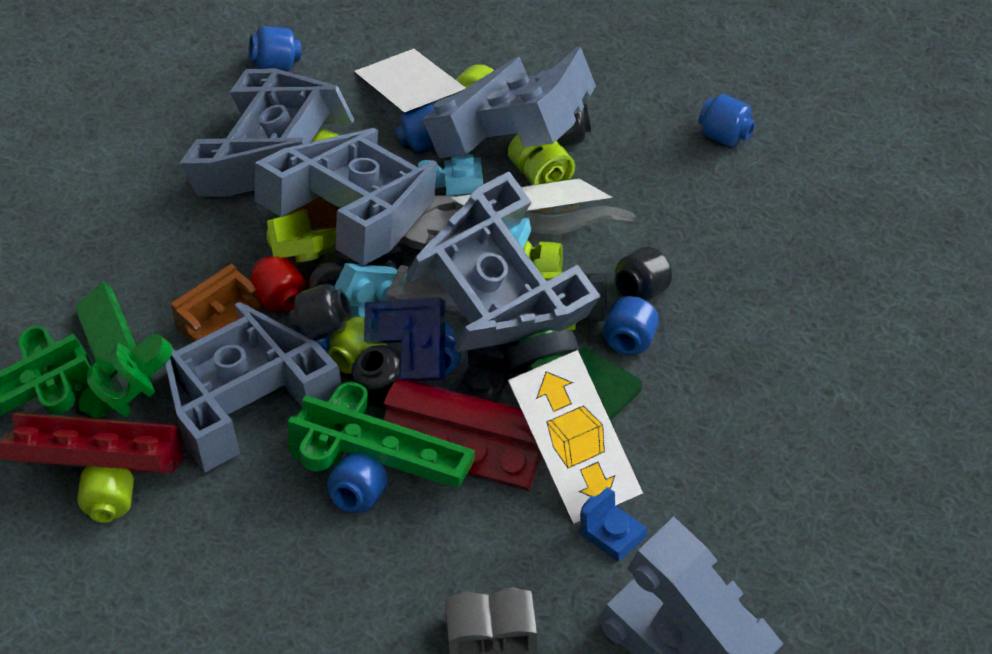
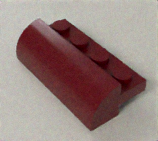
M399 379L392 385L384 401V406L387 409L384 421L475 450V461L467 475L530 491L540 459L543 456L520 408L407 379Z
M15 413L13 414V431L0 442V459H9L15 462L78 467L97 466L122 468L129 471L173 474L183 461V440L177 425Z

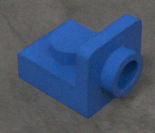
M606 487L597 496H591L581 508V535L618 562L647 537V528L615 506V491L609 487Z

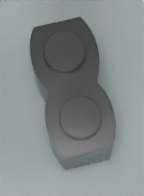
M505 588L490 595L466 591L445 599L449 654H533L537 652V630L532 591Z

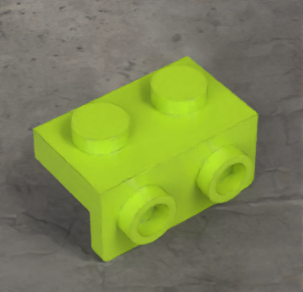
M307 209L297 210L267 221L268 229L266 236L267 242L272 248L273 257L295 256L296 262H304L319 258L318 255L335 252L336 227L311 230Z

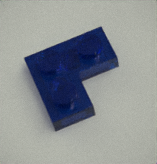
M437 297L365 302L364 342L368 344L402 343V380H445V300Z

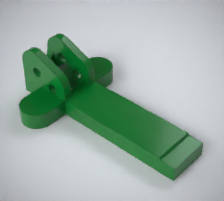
M102 281L75 305L96 363L88 369L87 383L89 387L82 393L78 406L91 419H100L112 409L126 418L131 413L128 403L140 392H143L148 397L155 393L150 377L168 362L173 348L171 343L159 334L148 336L136 346L112 287ZM117 373L128 381V386L124 391L117 378Z
M39 325L31 326L22 332L18 340V345L24 359L0 371V416L36 397L39 398V401L49 414L60 415L67 412L73 406L74 401L79 400L82 393L89 387L87 372L91 367V361L74 333L54 343L46 328Z
M354 382L340 385L328 402L305 395L302 399V410L298 416H291L288 420L289 452L306 469L311 471H322L333 464H337L344 452H357L374 457L383 465L440 484L459 488L475 461V450L364 414L367 409L368 393L364 386Z

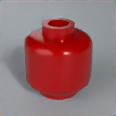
M268 256L261 259L253 267L249 280L255 286L256 291L253 294L269 312L274 313L294 309L295 296L306 290L307 287L304 276L287 257Z

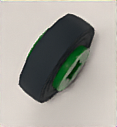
M570 330L539 332L520 340L518 344L508 349L506 352L507 362L513 373H526L530 371V366L540 357L548 362L554 361L577 351L578 344L574 333Z

